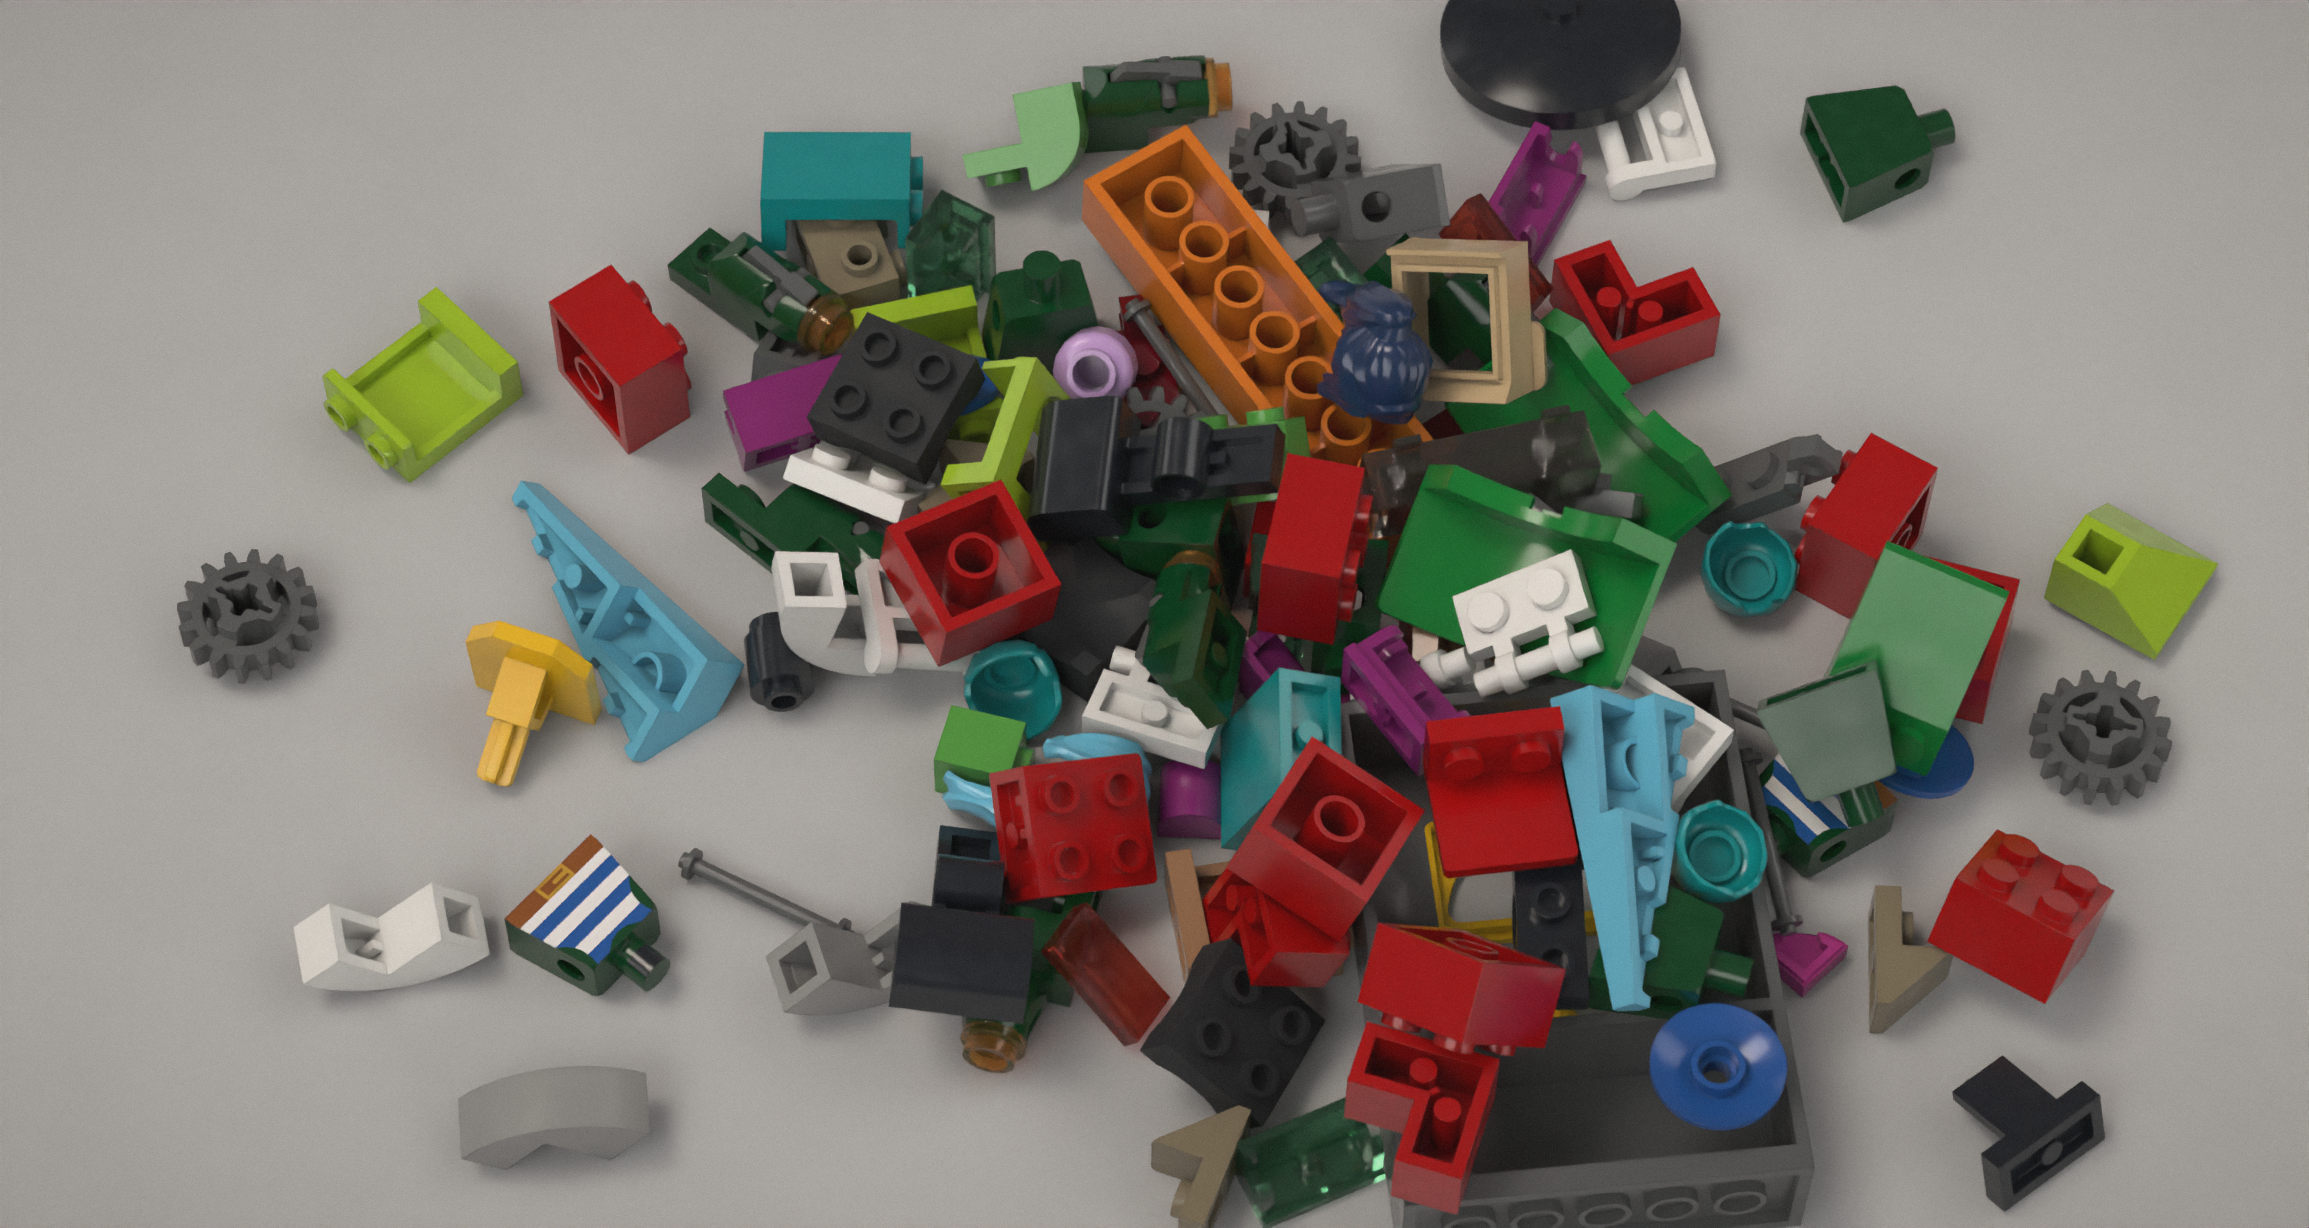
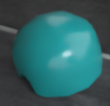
M1729 521L1723 524L1706 543L1700 575L1706 595L1719 609L1731 615L1744 618L1765 616L1777 611L1794 591L1798 564L1789 542L1769 528L1764 522L1735 524L1733 521Z
M1016 639L996 642L973 655L963 677L965 682L964 697L969 709L1026 722L1027 741L1050 730L1061 711L1062 693L1060 676L1052 659L1044 649L1038 648L1035 643Z
M1714 800L1694 807L1679 819L1671 875L1685 893L1709 903L1733 902L1753 891L1763 879V872L1765 871L1768 859L1764 832L1746 811L1725 804L1720 800Z

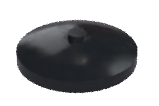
M1449 0L1444 9L1440 24L1442 64L1446 75L1459 94L1473 106L1494 118L1531 128L1536 121L1550 127L1551 130L1584 129L1623 118L1642 108L1664 89L1675 73L1680 59L1681 19L1675 0Z

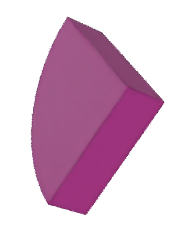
M1780 932L1773 934L1780 978L1802 998L1846 957L1849 947L1836 937L1822 932H1818L1817 935L1796 933L1782 937Z

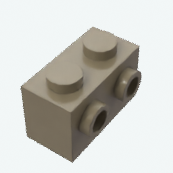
M792 220L793 238L805 269L839 294V313L834 325L830 329L831 332L851 327L850 310L900 300V287L908 285V278L899 251L889 252L883 239L888 237L886 220Z

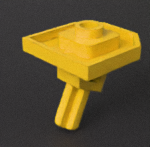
M500 620L472 627L465 643L476 686L493 692L485 715L494 718L479 762L477 776L486 782L510 787L514 783L530 730L540 731L549 710L595 725L602 710L595 673L590 662L558 639Z

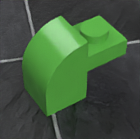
M1072 82L1012 94L1022 143L963 154L967 179L984 176L986 187L1022 180L1020 168L1027 167L1031 191L1052 186L1067 177L1079 164L1088 142L1089 128L1081 82Z

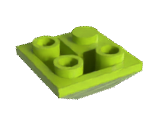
M2106 503L2085 514L2055 557L2044 599L2155 660L2215 573L2218 563Z

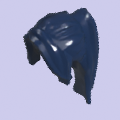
M1340 280L1322 283L1318 293L1326 302L1341 308L1344 328L1341 330L1342 335L1336 342V349L1331 363L1333 374L1328 372L1323 374V381L1317 384L1318 394L1333 401L1351 416L1369 417L1386 424H1407L1423 402V394L1427 390L1433 364V358L1426 344L1416 332L1411 330L1412 321L1417 316L1412 307V301L1401 291L1387 288L1375 280L1360 285Z

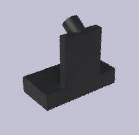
M2003 1055L1952 1091L1953 1100L2000 1138L1998 1142L1981 1153L1986 1197L2004 1212L2105 1139L2101 1098L2096 1091L2081 1081L2056 1099Z

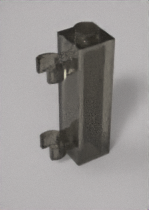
M1569 405L1543 409L1540 419L1426 442H1422L1420 434L1393 439L1391 449L1362 454L1360 467L1365 468L1363 494L1374 495L1369 523L1372 538L1375 539L1403 532L1429 465H1458L1526 494L1531 492L1545 504L1593 495L1602 465L1584 410L1570 413Z

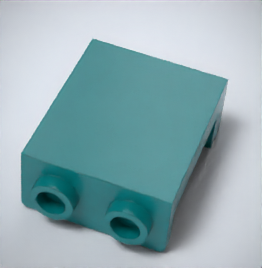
M764 132L760 193L761 243L773 251H786L788 220H893L897 223L898 249H910V227L923 226V156H911V132Z
M1278 668L1223 726L1220 733L1221 848L1238 850L1312 736L1342 755L1340 677Z

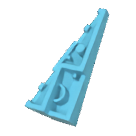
M520 481L512 496V500L516 507L526 510L537 534L531 542L537 555L548 558L557 582L552 586V589L583 658L590 662L593 667H597L607 689L608 695L603 699L608 714L619 717L630 741L624 747L627 756L632 761L645 762L716 718L745 664L540 483Z
M1589 685L1550 698L1551 707L1560 706L1565 728L1562 762L1612 1008L1616 1011H1639L1650 1007L1651 997L1642 991L1646 962L1658 956L1660 940L1651 934L1655 908L1666 903L1679 815L1671 809L1675 781L1686 776L1688 760L1679 754L1683 730L1694 725L1695 710L1693 706L1656 693L1633 700Z

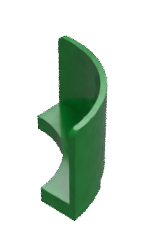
M1554 308L1538 321L1546 332L1548 379L1544 387L1533 390L1507 404L1444 402L1445 408L1480 455L1598 469L1597 473L1612 474L1610 490L1644 494L1641 519H1624L1673 542L1679 540L1732 496L1701 447L1678 432L1655 410L1645 417L1624 396L1631 389L1632 385L1608 358L1584 322L1557 308ZM1492 360L1479 371H1492Z
M1429 465L1376 597V609L1387 616L1464 647L1466 644L1452 596L1572 549L1581 558L1597 616L1574 624L1575 633L1595 626L1602 637L1604 651L1583 659V666L1567 673H1562L1557 669L1546 673V675L1588 686L1593 685L1603 689L1618 690L1624 682L1677 543L1620 517L1593 514L1566 506L1562 515L1543 509L1541 513L1532 510L1536 500L1532 495L1499 484L1458 465ZM1549 634L1519 646L1521 654L1548 645Z

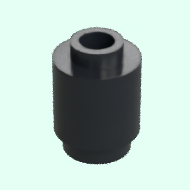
M769 612L754 618L749 624V633L744 638L751 698L754 702L775 712H786L796 709L814 692L812 664L796 655L786 644L781 633L778 612Z

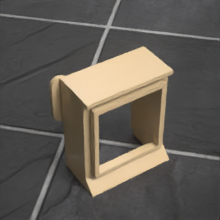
M1412 237L1386 249V255H1391L1392 289L1401 291L1412 301V307L1417 316L1412 321L1411 330L1421 337L1428 349L1427 300L1430 294L1429 272L1488 274L1492 371L1431 369L1427 390L1423 394V401L1507 404L1546 385L1548 379L1546 332L1542 324L1537 321H1531L1528 241Z

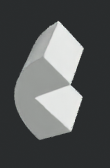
M776 551L772 560L771 570L781 633L789 648L796 655L817 667L842 674L875 677L876 674L869 673L864 665L863 654L867 640L859 595H845L838 553Z
M433 882L378 918L328 903L293 927L303 985L327 990L373 991L415 985L449 975L490 955L480 898Z

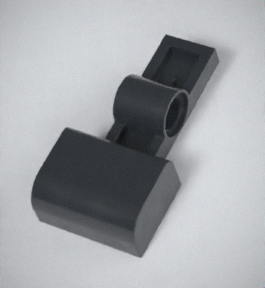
M1099 396L1050 402L1043 407L1027 525L1039 542L1127 535L1131 506L1278 493L1286 435L1277 424L1214 430L1209 424L1198 419L1172 417L1158 424L1156 435L1140 436L1141 420L1120 397Z
M1561 758V769L1578 848L1577 862L1571 865L1512 871L1513 948L1566 969L1555 1010H1588L1589 981L1582 878L1584 865Z
M940 825L936 847L932 905L901 902L894 946L889 1007L1023 1024L1031 975L1034 919L999 915L1005 862L1000 860L997 832Z

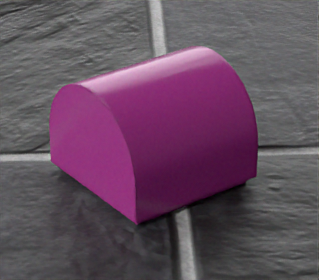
M1172 760L1162 766L1159 781L1157 837L1221 839V767L1218 764L1208 760L1205 769Z

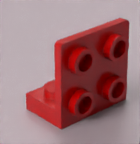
M1560 706L1426 721L1423 769L1442 871L1446 878L1563 866L1577 862L1578 848L1561 769L1565 728Z
M1132 753L1028 765L989 774L1000 860L1005 862L1003 882L1006 904L1149 885L1157 881L1142 760L1139 754Z

